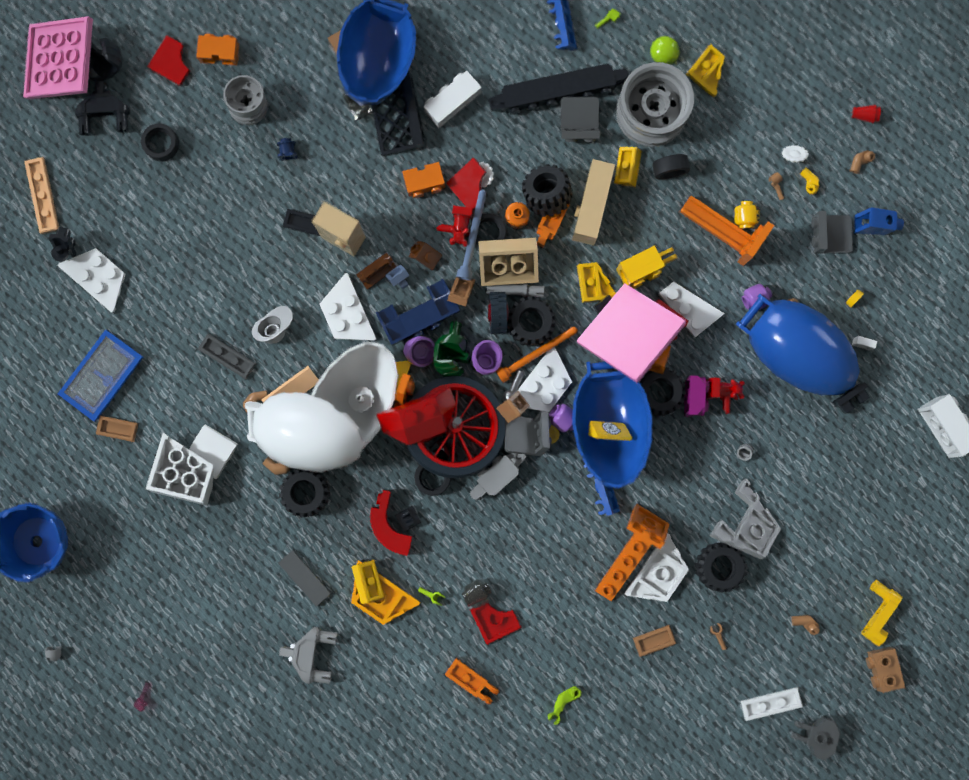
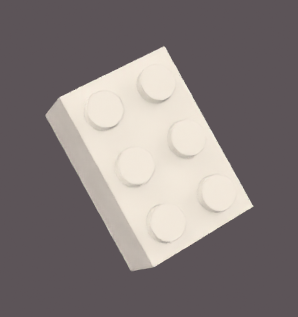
M950 394L934 398L918 408V411L948 458L963 457L969 453V418L961 412L958 407V401Z

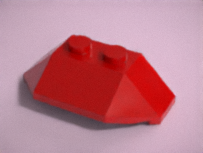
M450 387L377 413L376 416L384 434L407 445H411L446 432L456 404Z

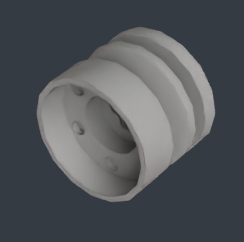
M239 75L232 78L226 84L224 100L235 121L243 125H253L265 117L268 111V102L260 82L251 76Z

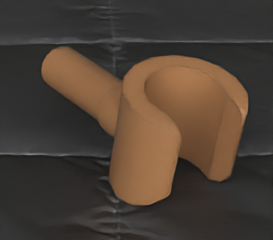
M777 172L769 177V182L772 181L771 185L776 189L779 200H782L784 197L778 183L783 178Z
M717 623L719 627L718 633H715L712 626H710V632L716 636L722 650L727 649L721 635L722 626Z

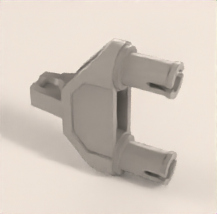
M314 627L297 643H291V647L281 646L279 656L289 657V661L292 662L304 683L320 682L330 684L332 672L315 670L313 667L316 645L319 642L336 645L337 639L333 638L337 637L338 632L321 631L319 627Z

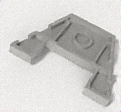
M744 479L739 484L735 494L747 503L749 507L734 532L723 521H719L710 536L754 557L763 559L768 554L781 528L767 508L764 509L759 501V495L750 488L749 485L751 483L749 480Z

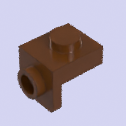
M422 241L415 243L411 247V253L409 254L411 259L417 260L432 271L442 257L440 252Z

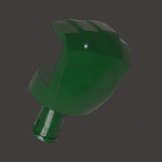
M454 321L450 322L449 334L441 336L434 347V367L443 377L461 376L464 370L457 362L469 364L471 361L470 355L466 353L468 342L464 337L460 336L462 324L458 321H455V326Z

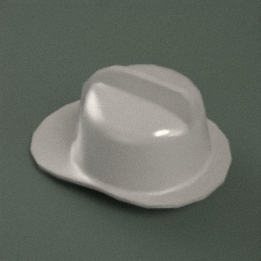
M286 306L273 309L254 324L252 328L253 337L257 341L269 344L281 341L285 335V330L293 320L292 310Z

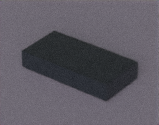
M287 208L283 228L320 237L312 223L316 215Z

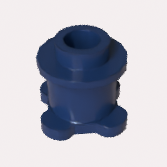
M282 138L277 143L280 154H278L280 161L298 159L294 149L296 142L292 141L291 138Z

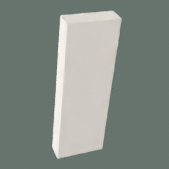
M797 687L740 701L745 721L803 707Z

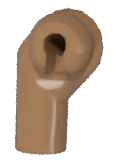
M867 150L856 154L850 172L859 174L861 165L873 161L875 153Z
M267 390L249 394L243 402V408H245L246 402L262 401L268 395Z
M267 457L262 463L275 475L287 474L291 469L281 463H275L270 457Z
M810 615L791 617L793 626L803 625L812 635L819 633V624Z

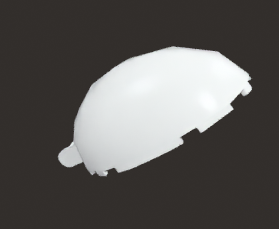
M365 342L351 347L329 365L312 392V396L328 401L340 413L345 412L360 428L358 432L361 440L365 441V446L369 444L381 429L376 414L391 409L395 399L398 374L394 356L383 344ZM360 386L367 387L374 395L372 408L363 413L355 412L348 403V397L351 395L350 392Z
M283 392L270 396L263 404L253 401L245 403L249 428L247 439L256 442L258 447L272 460L287 467L324 472L348 466L360 458L361 451L365 447V441L361 440L358 432L360 428L345 412L340 413L328 401L312 395L298 392Z

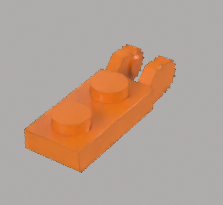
M455 658L445 673V676L489 705L493 701L489 696L481 692L484 686L494 694L499 693V690L490 684L487 679L457 658Z

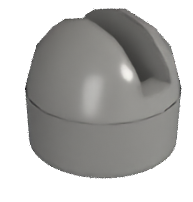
M743 444L737 450V456L743 461L750 460L753 455V448L749 444Z
M56 646L57 649L52 650L53 647L45 648L46 659L53 662L59 660L62 653L61 646Z

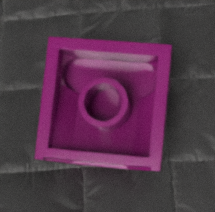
M690 375L685 379L684 417L704 416V413L708 412L709 402L706 400V393L709 392V381H706L705 377Z

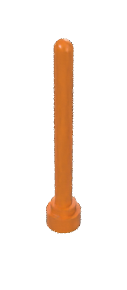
M571 327L509 367L505 366L502 368L501 366L496 373L501 381L505 383L512 376L513 372L575 335L578 329Z

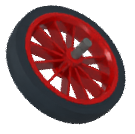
M449 376L426 384L411 399L412 401L450 387L451 392L455 393L456 407L454 409V417H451L446 432L407 445L414 459L429 472L447 478H462L480 472L496 458L505 437V418L497 410V407L500 405L499 401L488 388L466 377ZM458 393L472 397V400L460 417H457ZM474 400L484 408L485 411L462 421V417ZM487 414L490 422V428L463 426ZM464 430L490 432L487 445ZM446 434L447 437L435 455L424 446V443ZM461 434L483 448V451L472 458ZM449 437L452 438L451 462L436 457ZM455 438L459 439L469 460L454 462Z

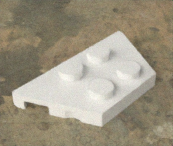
M93 249L57 265L111 313L115 312L125 273L98 249Z
M346 273L321 301L320 307L334 339L375 341L377 339L350 277Z
M555 347L547 351L518 389L530 405L527 409L549 413L572 383Z
M667 533L665 544L661 549L655 547L625 591V595L665 602L669 600L689 570L680 552L674 545L670 534Z

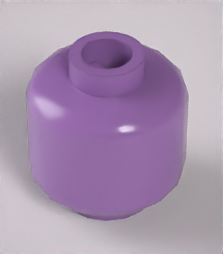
M756 284L746 289L742 296L746 309L749 310L753 306L760 293L770 300L772 297L770 289L768 287L765 288L762 284ZM764 303L759 310H761V309H763V308H765V307H767V306H769V305H767L766 303Z
M566 404L556 405L549 414L551 425L561 432L574 430L572 424L573 409Z

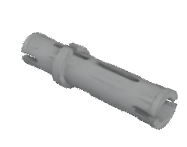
M523 283V285L487 286V294L490 292H506V295L523 296V298H526V296L544 298L543 285L536 286Z

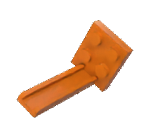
M693 196L689 197L680 210L681 214L738 251L741 257L737 262L742 266L754 257L774 227L770 222H767L764 226L760 224L750 235Z
M636 504L627 525V529L634 534L602 578L595 592L612 601L649 547L653 544L661 549L665 544L669 523Z

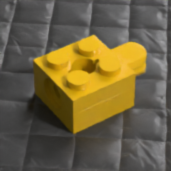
M652 246L620 262L616 270L623 284L625 283L636 289L642 286L646 279L650 282L658 278L662 274L665 265L676 260L678 257L674 254L662 260L661 258L674 252L673 247L658 253L656 247Z

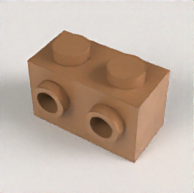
M886 647L867 652L866 663L873 673L871 683L877 691L884 693L905 688L895 648Z

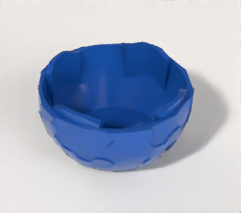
M25 503L0 513V572L3 575L19 582H31L34 579L45 576L61 564L68 547V535L63 521L55 512L38 504ZM35 536L42 538V544L39 547L33 544Z

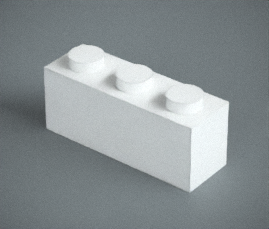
M468 71L463 74L459 73L453 79L454 82L449 86H443L437 96L430 97L425 102L424 112L438 128L482 93V87Z

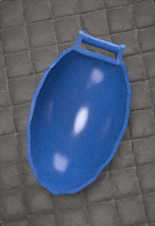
M364 0L363 3H360L350 12V15L344 22L340 31L336 55L339 78L345 94L360 106L374 105L382 102L396 90L408 73L415 56L416 30L411 14L407 10L409 5L407 3L404 5L392 0Z
M760 293L757 296V301L741 321L736 323L739 328L749 334L750 344L759 360L775 376L797 389L823 396L841 395L855 386L860 373L855 350L844 333L824 314L794 301H771ZM764 303L769 305L751 329L748 328V323Z
M589 361L586 362L587 374L580 382L573 402L572 424L577 448L588 471L603 485L621 488L634 482L646 465L652 442V415L646 393L639 382H635L620 371L592 374L591 371L614 369V367L606 362L590 363ZM590 421L623 423L632 436V440H610L591 437L588 435Z

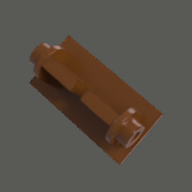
M386 252L357 273L356 276L368 290L397 266Z

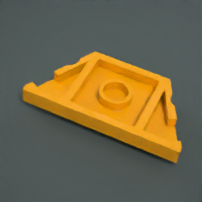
M379 573L378 576L384 598L362 604L354 580L351 603L383 625L420 604L419 600Z

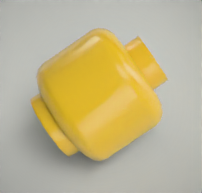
M741 201V205L736 206L734 209L735 224L741 229L755 228V225L760 221V208L757 205H753V201Z

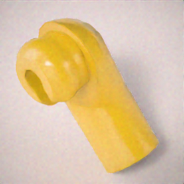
M806 167L800 175L806 179V191L813 195L818 192L819 178Z

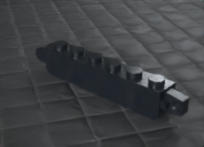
M607 63L505 85L501 94L489 98L490 110L505 111V113L510 112L511 115H515L523 109L533 111L539 109V106L547 105V107L555 106L563 97H594V94L597 93L607 95L612 93V90H615L617 85H621L626 81L629 72L626 69L613 70L612 66Z

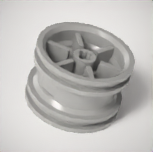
M652 62L636 68L624 82L616 106V117L622 132L633 142L647 147L661 146L672 141L680 134L692 112L694 105L692 85L681 70L670 64ZM658 87H664L665 91L658 89ZM641 88L646 89V93L641 94L639 90ZM670 101H674L676 107H671ZM634 105L638 107L639 110L633 111L631 108ZM663 118L669 121L667 125L663 124ZM646 119L649 120L650 125L645 126L643 124V121Z

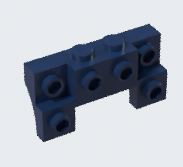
M444 279L426 287L432 299L399 316L392 304L379 312H375L392 346L408 338L423 336L424 331L430 328L431 330L439 328L445 319L460 312V308L456 303L447 301L450 290Z

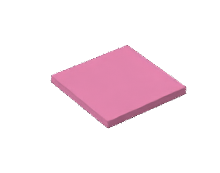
M88 16L29 25L24 98L36 99L87 93L92 18Z
M624 283L577 339V343L638 383L686 325V321Z

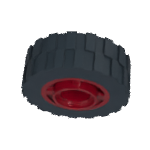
M490 292L488 305L490 333L506 334L508 321L506 292Z

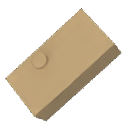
M592 160L581 206H576L574 214L578 218L572 238L573 241L595 245L615 164Z
M326 202L322 204L312 221L321 238L352 256L356 255L366 238L359 221Z

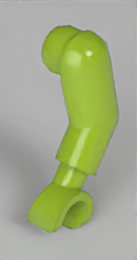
M573 686L560 693L555 702L554 711L547 716L548 720L550 721L552 716L556 715L557 720L554 722V725L559 724V715L561 711L563 712L565 704L579 698L581 690Z

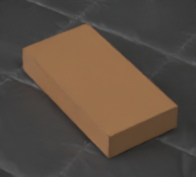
M456 277L447 301L466 306L475 280L471 279L469 281Z
M100 416L96 434L134 442L139 423Z
M670 625L633 638L639 657L676 644Z

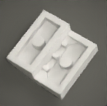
M205 424L189 450L214 465L213 478L218 479L238 444Z

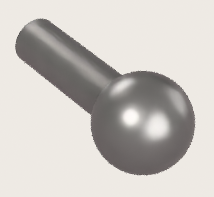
M517 371L510 389L503 394V401H506L517 392L525 372Z

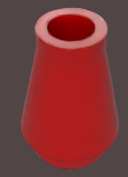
M876 105L853 107L852 119L872 124L879 122L881 107H876Z

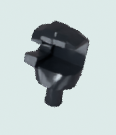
M108 38L99 39L103 50L98 49L91 41L89 78L94 81L110 79L122 67L120 47Z

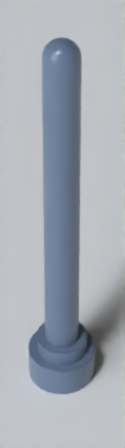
M480 190L478 194L463 266H460V269L457 270L456 277L459 279L471 281L473 273L471 272L470 265L486 198L485 190Z

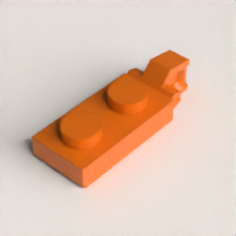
M568 208L561 210L560 214L555 213L552 217L549 215L542 217L536 233L540 235L537 241L538 246L543 248L547 239L552 240L555 237Z

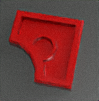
M166 35L147 67L180 87L190 72L182 61L183 44Z
M472 158L446 184L466 207L474 210L479 191L481 190L482 179L487 172L476 158Z
M484 602L478 608L476 606L470 609L487 645L522 628L513 610L506 612L498 611L489 602Z

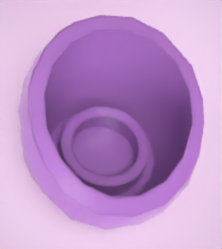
M417 336L405 343L403 352L407 360L414 366L425 367L434 360L435 344L428 337Z
M481 341L474 347L472 352V364L476 371L483 375L495 373L502 363V350L494 341Z

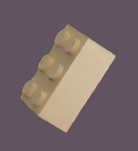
M536 238L478 241L481 286L539 283Z

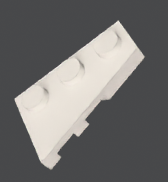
M672 282L658 294L669 307L689 320L686 328L694 338L724 315L723 312L675 282Z

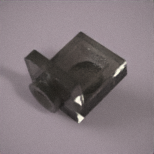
M343 94V98L355 121L373 113L369 105L360 106L348 95Z

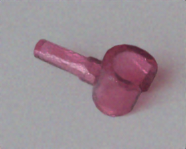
M145 683L140 697L134 703V707L140 712L148 705L143 699L150 686L149 683Z

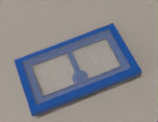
M105 330L58 392V395L92 421L96 422L144 357L112 333Z

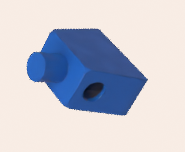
M871 207L855 215L854 233L886 235L896 230H902L904 221L903 219H897L896 211ZM862 219H869V224L864 223L862 225Z

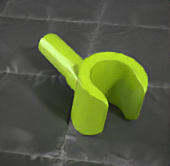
M611 9L607 16L595 25L598 29L610 19L615 23L616 19H619L620 13L616 9Z
M421 587L418 589V592L431 598V601L438 606H442V604L437 602L439 596L446 599L439 592L432 593Z

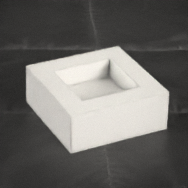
M861 336L855 337L852 342V346L867 350L875 349L877 341Z

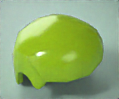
M661 36L652 43L650 53L655 62L672 65L678 60L680 50L678 43L673 38Z

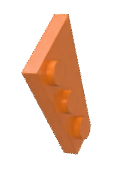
M402 374L396 391L395 407L406 403L408 395L412 396L415 385L410 375Z

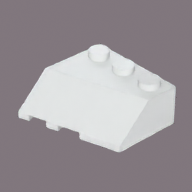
M163 433L146 489L153 493L207 506L213 487L214 465Z

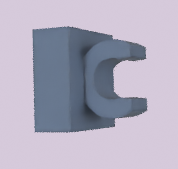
M401 264L385 275L393 286L399 284L404 289L409 285L405 280L409 274Z

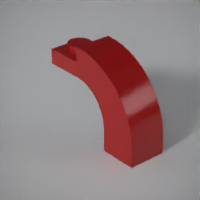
M383 490L382 493L378 494L376 502L379 508L371 507L370 523L373 533L378 541L390 551L408 556L413 536L396 532L388 523L387 510L392 492Z

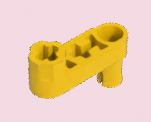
M875 580L871 584L870 590L883 598V602L861 634L876 646H880L888 636V632L883 629V626L898 607L902 596L895 590L887 588L879 580Z

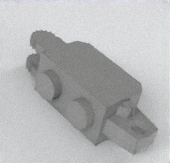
M511 453L508 456L502 457L499 455L491 462L493 466L489 470L484 468L477 474L479 479L476 481L479 484L470 491L471 498L478 500L486 492L489 495H496L518 475V466L526 458L525 454Z

